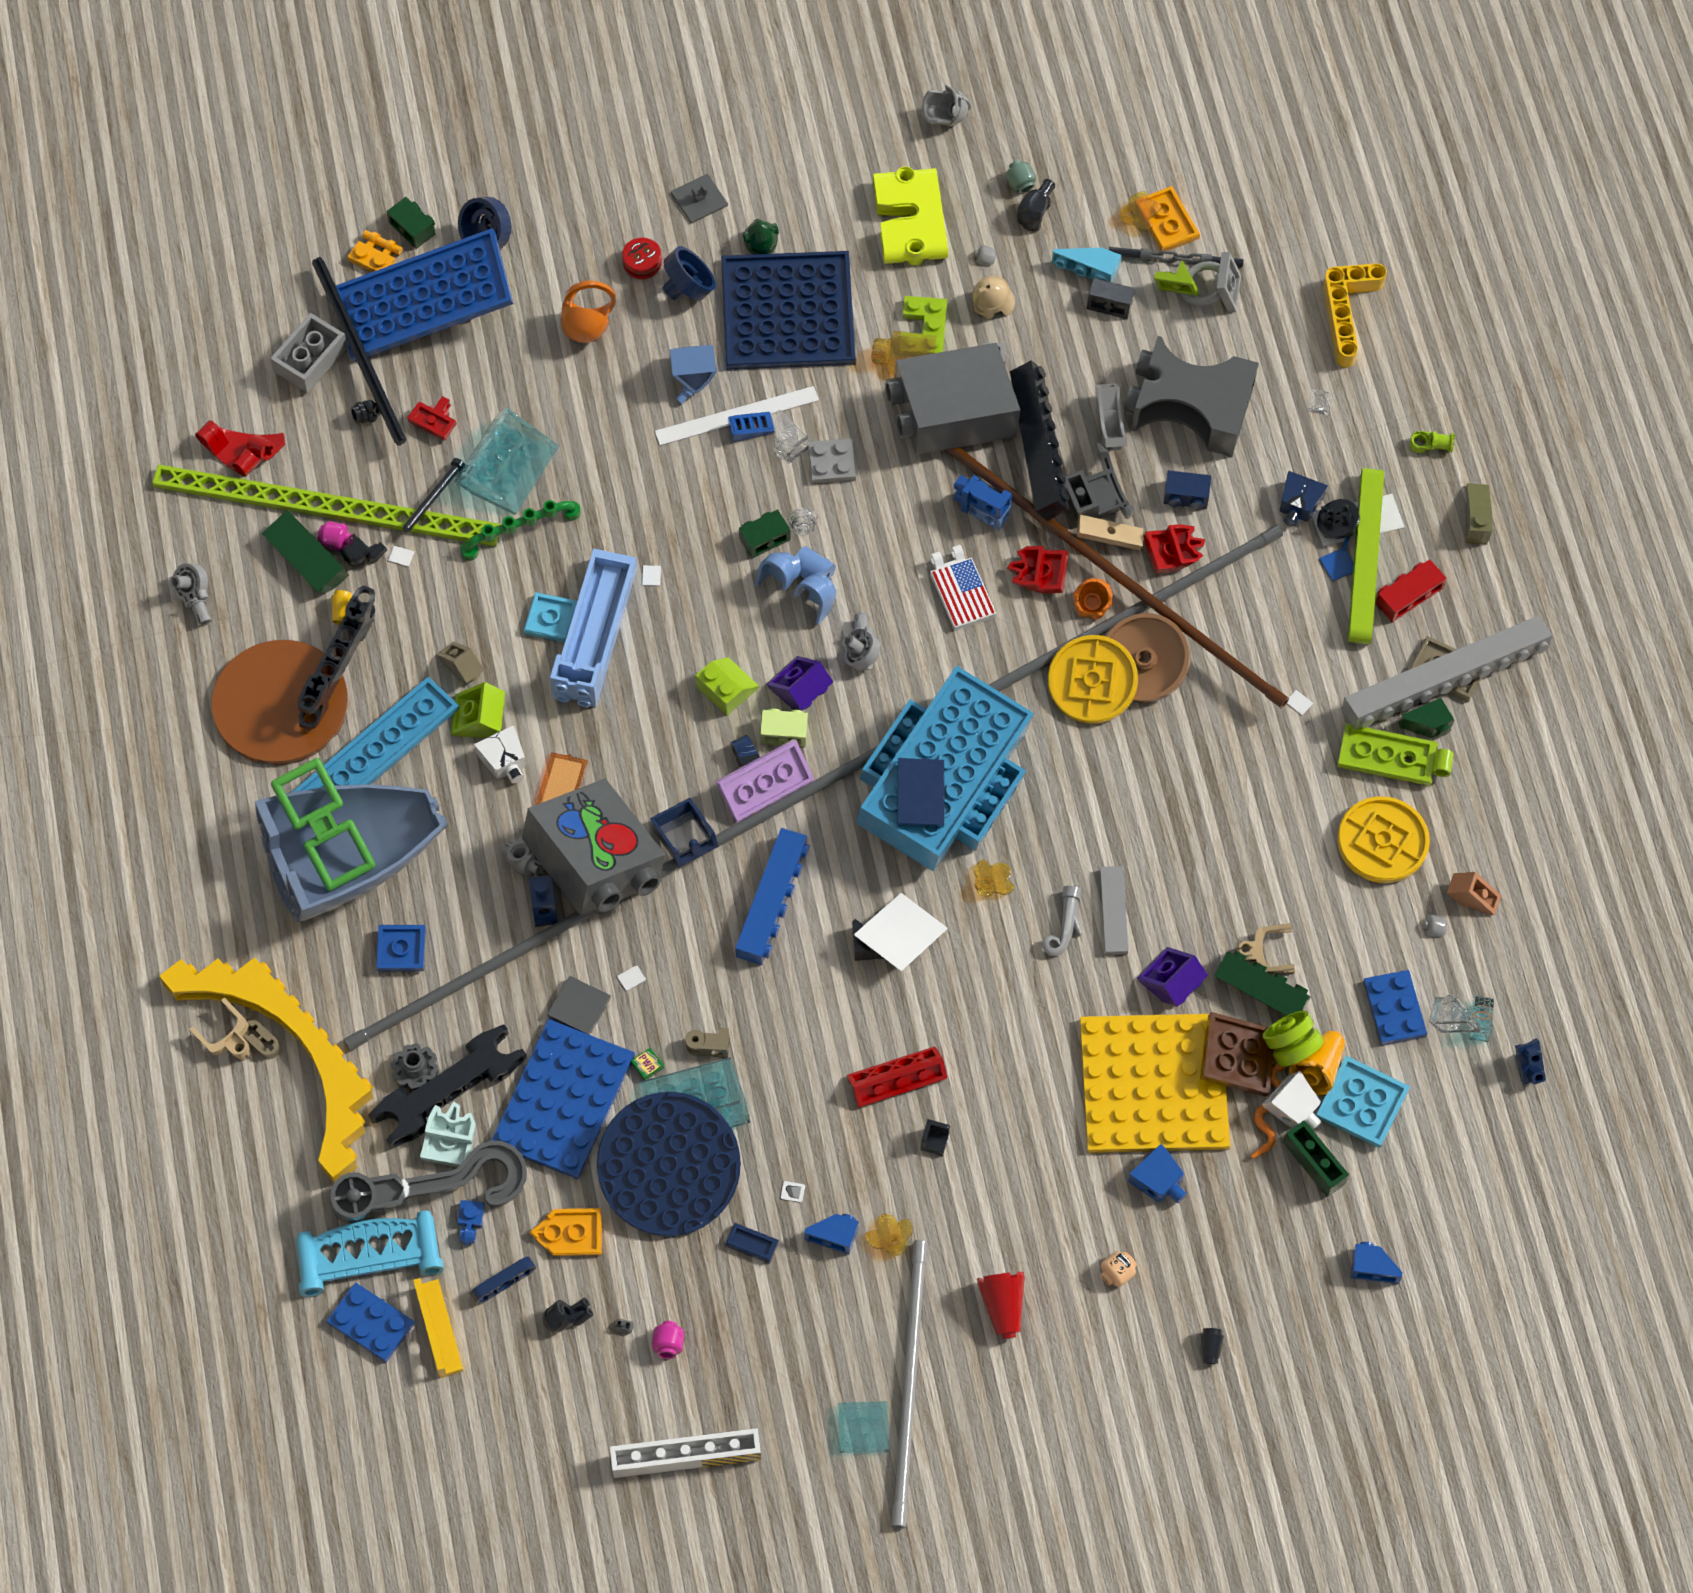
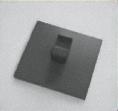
M708 173L671 191V194L691 223L728 206L727 201Z

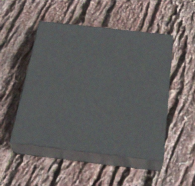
M569 976L547 1016L560 1024L590 1035L609 1003L611 995Z

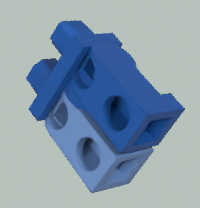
M960 475L954 483V489H956L954 500L962 504L961 511L966 514L970 512L977 519L1000 531L1011 515L1012 493L1004 490L1000 494L989 488L984 481H979V477L975 475L970 480Z

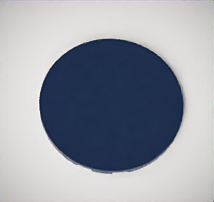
M680 1092L653 1093L626 1105L608 1124L601 1138L597 1153L598 1181L610 1207L622 1220L632 1227L658 1236L688 1234L712 1222L724 1211L731 1201L740 1177L739 1146L728 1122L720 1112L698 1097Z

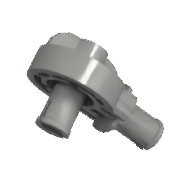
M181 564L177 567L173 576L170 577L169 585L174 590L176 596L184 601L186 608H192L197 625H206L212 621L205 605L209 598L206 591L208 587L207 574L198 564Z
M857 612L854 615V629L842 641V646L846 648L844 660L857 671L871 670L880 651V642L874 637V630L868 626V614Z

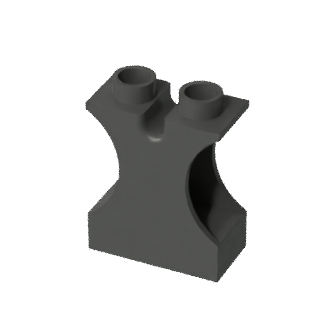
M1158 336L1153 352L1142 349L1135 375L1146 377L1142 388L1131 385L1126 398L1124 410L1134 413L1132 430L1136 431L1144 425L1158 421L1177 422L1196 432L1203 440L1208 451L1233 457L1254 388L1259 363L1233 356L1229 360L1217 365H1193L1176 357L1167 348L1163 338Z

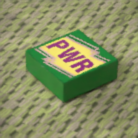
M651 1048L631 1060V1064L644 1081L664 1068L663 1063Z

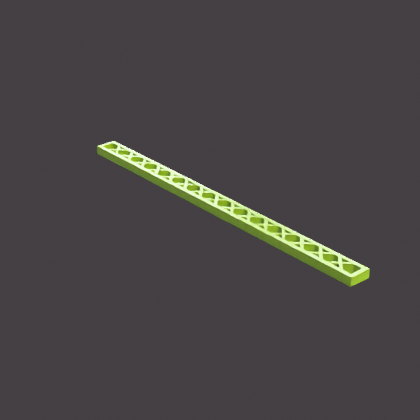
M159 464L152 483L154 488L403 531V525L407 520L397 522L395 518L400 515H406L409 519L416 511L413 508ZM162 473L170 474L173 477L168 481H160ZM186 478H192L194 480V482L189 485H183L181 481L185 480ZM209 481L215 483V486L210 489L203 487ZM230 485H234L237 488L231 493L224 490V488ZM250 489H256L258 491V493L253 496H247L245 492L249 491ZM273 492L278 493L280 496L274 500L267 498ZM294 496H297L301 499L299 502L295 504H292L288 501L290 498ZM315 500H320L322 502V504L316 508L311 507L309 503ZM336 504H342L344 508L339 511H333L331 507ZM360 507L363 508L365 512H363L360 515H356L353 513V510ZM383 511L386 513V516L379 519L374 514ZM426 511L421 519H428L430 523L425 526H419L417 523L410 532L466 542L472 536L481 533L484 525L491 524L496 527L501 524ZM447 522L451 527L442 530L438 525ZM465 526H470L472 528V531L465 534L462 533L460 529ZM499 535L492 542L482 541L478 544L496 547Z

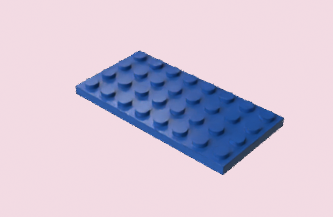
M493 228L336 285L368 357L514 304L496 233ZM346 339L350 358L353 362H355L356 358Z

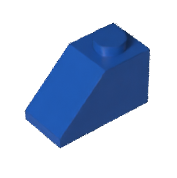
M834 1214L805 1228L804 1240L850 1255L859 1229V1221L849 1214Z
M1371 1242L1355 1244L1352 1254L1351 1278L1393 1284L1400 1283L1403 1272L1380 1246H1374Z

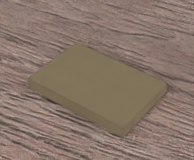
M1426 636L1410 669L1457 649ZM1478 677L1465 686L1455 687L1448 693L1469 702L1481 678Z

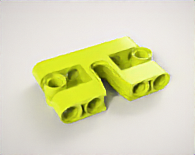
M904 166L899 168L897 172L873 174L877 214L886 216L912 215L911 217H900L880 223L884 264L907 261L911 265H920L924 259L948 258V244L936 168L913 170L910 167Z

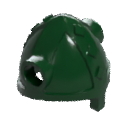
M761 219L754 220L743 232L744 244L748 251L752 254H772L778 242L779 230L777 224H771Z

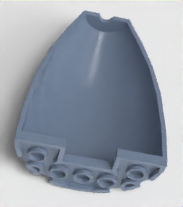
M369 784L335 786L343 801V806L331 812L332 817L337 825L348 819L354 822L376 866L374 869L332 891H327L303 847L306 841L316 837L311 825L309 824L299 830H295L277 796L256 800V817L262 833L261 841L265 854L270 853L268 854L272 877L287 911L292 913L293 919L296 922L308 920L370 892L397 874L416 858L448 827L445 816H440V813H437L439 811L438 801L435 797L432 798L429 790ZM325 787L286 793L299 819L332 802ZM348 830L315 847L331 880L365 863Z

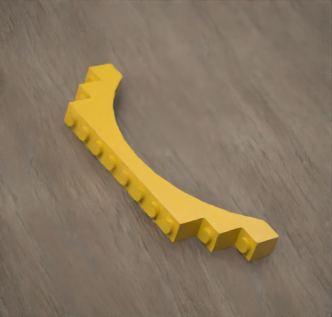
M254 957L234 972L227 962L223 964L217 958L198 973L191 963L186 964L180 959L159 975L163 986L176 1001L207 999L221 1001L225 997L229 1003H235L255 1010L283 1026L301 1043L316 1065L323 1082L326 1098V1131L318 1159L320 1167L333 1183L340 1176L352 1173L357 1169L356 1158L358 1157L351 1147L348 1146L366 1133L363 1125L365 1120L356 1111L373 1099L371 1083L365 1077L361 1079L357 1074L358 1069L350 1060L346 1062L342 1057L344 1055L342 1050L336 1044L332 1046L327 1040L329 1039L327 1033L321 1027L319 1029L315 1027L313 1017L308 1011H301L298 1007L300 1003L294 995H287L284 991L286 987L279 978L273 979L270 975L271 970L265 962L259 963Z

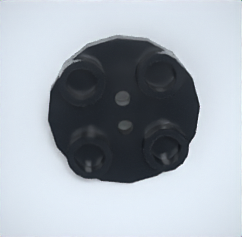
M1333 500L1321 506L1317 517V527L1325 538L1341 539L1351 537L1356 533V528L1359 525L1360 511L1355 503L1349 500Z

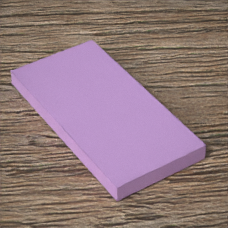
M793 739L715 781L733 821L737 823L812 782L814 777L797 741Z

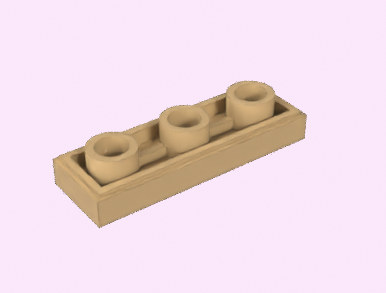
M1080 515L1078 518L1077 537L1135 550H1141L1143 546V528Z

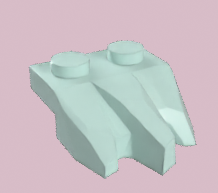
M454 1101L445 1114L441 1112L440 1107L435 1105L428 1117L420 1160L459 1167L473 1147L475 1121L472 1113L459 1117L460 1105Z

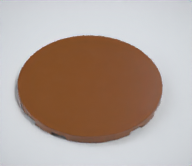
M273 640L254 645L235 656L222 670L215 683L211 707L217 730L229 747H232L241 756L255 762L260 761L271 763L272 765H284L307 759L324 749L326 744L338 734L345 721L344 718L348 708V693L343 675L329 699V707L316 728L309 731L299 726L300 711L298 709V698L307 679L315 673L325 653L312 645L294 640ZM306 713L303 721L312 723L316 717L314 714L308 715Z

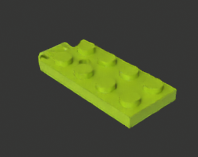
M1346 723L1337 767L1431 786L1432 773L1439 777L1450 776L1454 753L1448 749H1438V743L1435 741L1364 727L1355 730L1352 724ZM1410 757L1412 762L1407 763L1404 761V758Z

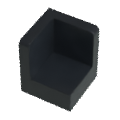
M927 1119L920 1150L943 1156L950 1134V1125Z

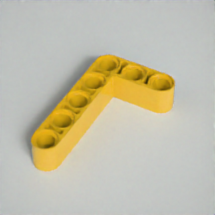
M1381 264L1337 266L1329 268L1325 273L1323 291L1337 364L1341 367H1351L1355 363L1358 352L1348 293L1381 290L1387 275L1386 268Z

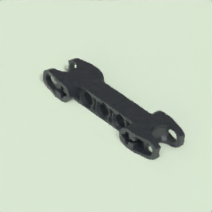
M363 585L355 591L346 606L345 616L315 673L307 679L298 698V709L300 711L299 726L301 728L311 731L319 725L329 707V699L358 644L365 639L375 618V606L373 605L375 601L374 589ZM368 593L371 598L368 602H361L358 599L359 595ZM306 713L308 715L314 714L316 717L312 723L304 722L303 718Z
M504 1024L474 1037L465 1046L469 1055L409 1095L404 1088H398L384 1097L368 1114L372 1124L379 1123L388 1118L399 1122L396 1130L386 1139L390 1149L413 1141L425 1133L426 1118L429 1117L435 1105L440 1108L444 1107L486 1078H488L492 1085L498 1084L509 1077L524 1062L527 1055L523 1049L509 1054H503L496 1050L498 1044L509 1034Z

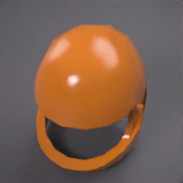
M581 281L572 285L566 292L561 311V326L565 335L579 343H590L599 339L607 330L609 325L607 317L615 306L616 294L613 289L598 281ZM587 288L603 290L611 298L610 302L606 305L594 309L577 306L573 303V299L578 291Z

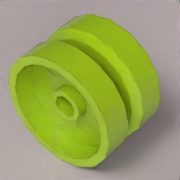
M1303 1010L1291 1013L1273 1023L1263 1033V1039L1268 1048L1274 1049L1273 1056L1279 1066L1284 1067L1296 1064L1314 1054L1323 1045L1324 1039L1318 1029L1312 1028L1314 1021L1308 1011Z

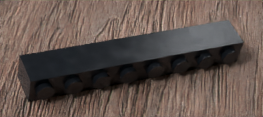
M1030 360L1011 370L1010 376L1020 407L1019 425L1035 512L1048 521L1069 510V495L1065 489L1064 483L1066 479L1061 468L1062 459L1058 452L1059 442L1055 437L1054 431L1056 426L1052 420V406L1048 399L1049 390L1045 384L1046 373L1041 366Z

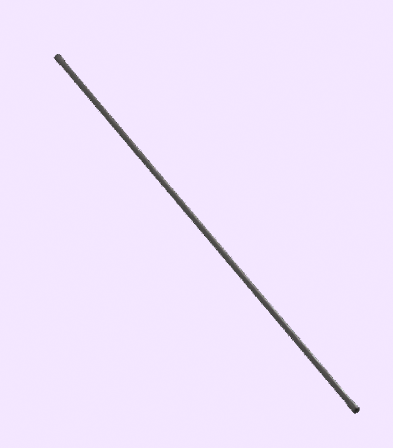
M1275 525L1260 533L1254 539L1152 595L1162 602L1258 548L1281 538L1283 532L1278 525ZM1141 600L992 682L989 686L997 691H1001L1050 664L1056 653L1068 642L1086 635L1101 636L1110 631L1121 620L1135 614H1140L1151 607ZM878 746L716 835L718 845L720 846L862 768ZM674 859L663 864L661 878L679 869ZM596 909L580 915L578 911L376 1023L344 1038L345 1045L349 1051H352L368 1042L374 1036L601 911Z

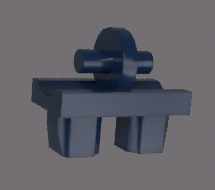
M1535 1038L1529 1043L1515 1045V1059L1519 1066L1521 1082L1524 1085L1531 1082L1534 1085L1544 1082L1546 1076L1540 1041Z

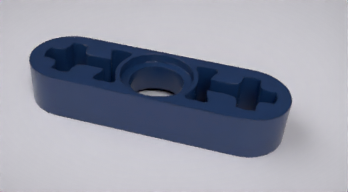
M529 1256L524 1257L476 1286L470 1292V1295L477 1305L482 1304L530 1275L536 1269V1266Z

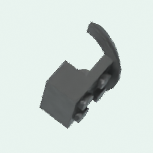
M1097 443L1098 456L1103 471L1087 477L1083 469L1066 475V482L1064 484L1069 495L1068 502L1077 522L1080 515L1100 518L1117 511H1121L1123 516L1129 519L1134 508L1128 503L1120 487L1108 450L1100 443Z

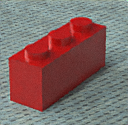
M1430 559L1425 563L1420 562L1407 575L1401 574L1392 585L1383 586L1377 593L1378 596L1375 604L1393 623L1441 591L1447 578Z

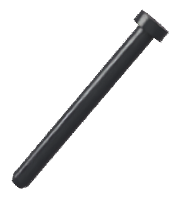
M454 458L451 461L452 467L403 525L402 530L405 533L412 530L457 473H462L466 469V464L461 459Z

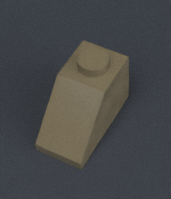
M453 641L436 654L455 677L465 683L476 680L479 674L484 671L472 649Z

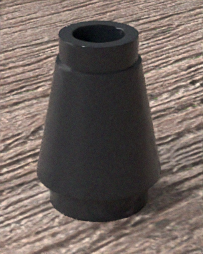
M1203 1328V1334H1200L1204 1363L1218 1364L1224 1340L1222 1329Z

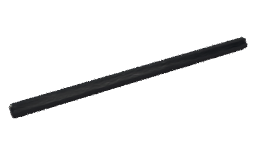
M317 257L312 261V265L391 437L397 446H401L407 439L324 260L321 257Z

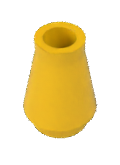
M344 590L334 591V595L331 596L332 623L341 624L352 593Z

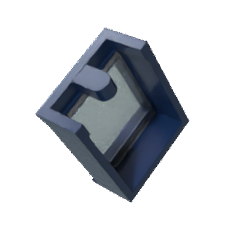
M691 798L679 802L675 806L650 818L654 833L672 856L678 868L719 847L714 830Z

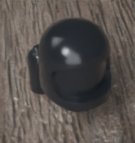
M353 533L351 535L352 539L342 547L341 556L349 565L357 566L366 558H368L369 562H377L386 553L387 548L381 542L368 547Z
M585 1297L572 1306L562 1300H557L544 1311L542 1321L548 1331L560 1333L572 1324L575 1326L582 1325L593 1316V1311L588 1308L590 1303Z

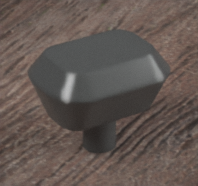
M617 1319L614 1323L615 1332L628 1335L633 1330L632 1321Z

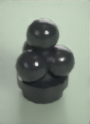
M373 400L359 401L354 406H351V414L356 423H366L367 421L373 423L378 419L380 410Z

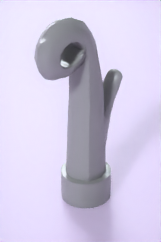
M1063 887V914L1060 939L1049 935L1042 941L1043 950L1050 956L1061 955L1067 949L1073 929H1075L1078 936L1082 935L1078 916V902L1080 901L1082 891L1079 887ZM1049 942L1055 943L1057 948L1050 947Z

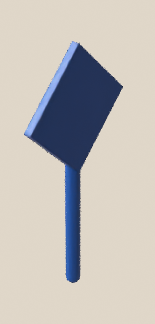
M1345 537L1342 549L1319 558L1332 581L1353 573L1354 563L1346 551L1350 537Z

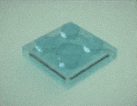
M887 1401L838 1403L840 1453L889 1452Z

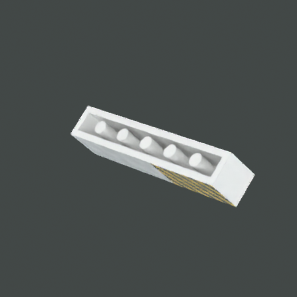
M758 1428L610 1447L614 1478L761 1460Z

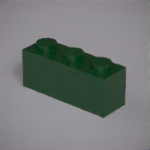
M1305 1120L1285 1134L1283 1144L1327 1197L1347 1183L1349 1173Z

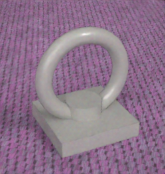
M1222 252L1220 264L1210 261L1201 262L1188 269L1191 277L1204 270L1217 272L1215 275L1216 291L1206 297H1195L1180 293L1186 302L1195 306H1206L1221 298L1228 312H1236L1241 274L1230 252Z

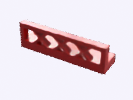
M934 1046L848 1074L847 1079L853 1089L858 1107H862L947 1079L944 1060Z

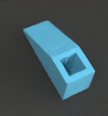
M1102 247L1054 249L1051 263L1061 269L1065 268L1075 272L1078 276H1085L1092 280L1097 278L1112 282L1120 268L1122 255Z

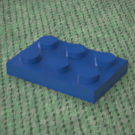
M1409 970L1364 978L1363 984L1381 1046L1427 1036V1030Z
M356 1282L327 1319V1324L385 1363L415 1325L412 1319Z

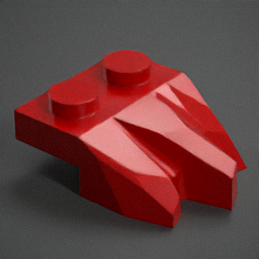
M1183 524L1169 525L1166 530L1145 532L1143 538L1155 574L1177 572L1203 557L1202 553L1198 552V550H1201L1204 546L1205 539L1191 536L1195 531V526Z
M1026 546L1017 551L1021 561L1010 562L1007 567L1010 572L1019 574L1013 577L1012 583L1038 593H1063L1069 555L1067 550H1045L1044 546Z

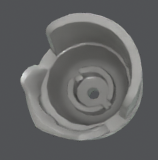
M945 85L946 90L943 92L936 90L927 91L922 103V112L924 118L929 123L955 126L965 119L968 110L971 109L969 99L961 91L953 89L948 85Z

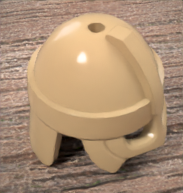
M987 276L982 278L973 289L974 311L988 320L993 318L994 313L999 311L1008 316L1015 307L1014 294L1007 282L1001 277Z

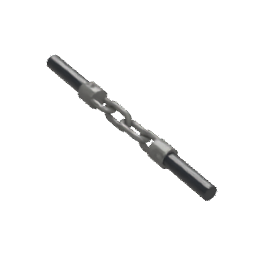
M1109 247L1108 249L1122 255V257L1140 258V260L1148 261L1151 258L1159 259L1163 262L1187 261L1190 264L1209 261L1220 264L1221 257L1212 256V254L1191 253L1184 255L1165 250L1152 252V249ZM1164 254H1173V259L1163 258ZM1193 256L1200 257L1199 261H1193ZM1233 258L1237 267H1243L1244 259Z

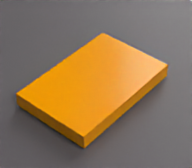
M1173 186L1134 200V206L1160 251H1169L1200 239L1199 231Z

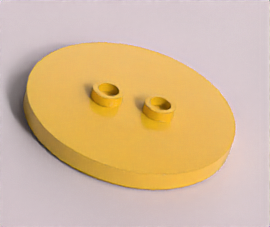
M1086 635L1068 642L1056 653L1049 667L1048 687L1055 705L1067 717L1085 724H1100L1115 719L1130 706L1137 692L1138 672L1133 657L1119 642L1105 636Z
M1385 796L1366 798L1354 804L1344 814L1337 833L1338 849L1346 865L1360 877L1377 883H1394L1413 875L1424 863L1430 844L1428 828L1421 815L1409 804L1396 798Z

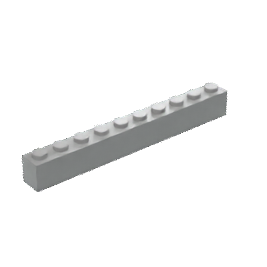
M1536 616L1344 697L1342 710L1355 730L1361 727H1369L1377 720L1387 719L1396 712L1406 711L1420 702L1425 703L1436 695L1446 694L1460 685L1465 686L1478 677L1484 678L1495 670H1503L1514 662H1522L1533 654L1545 652L1549 648L1552 634L1540 617Z

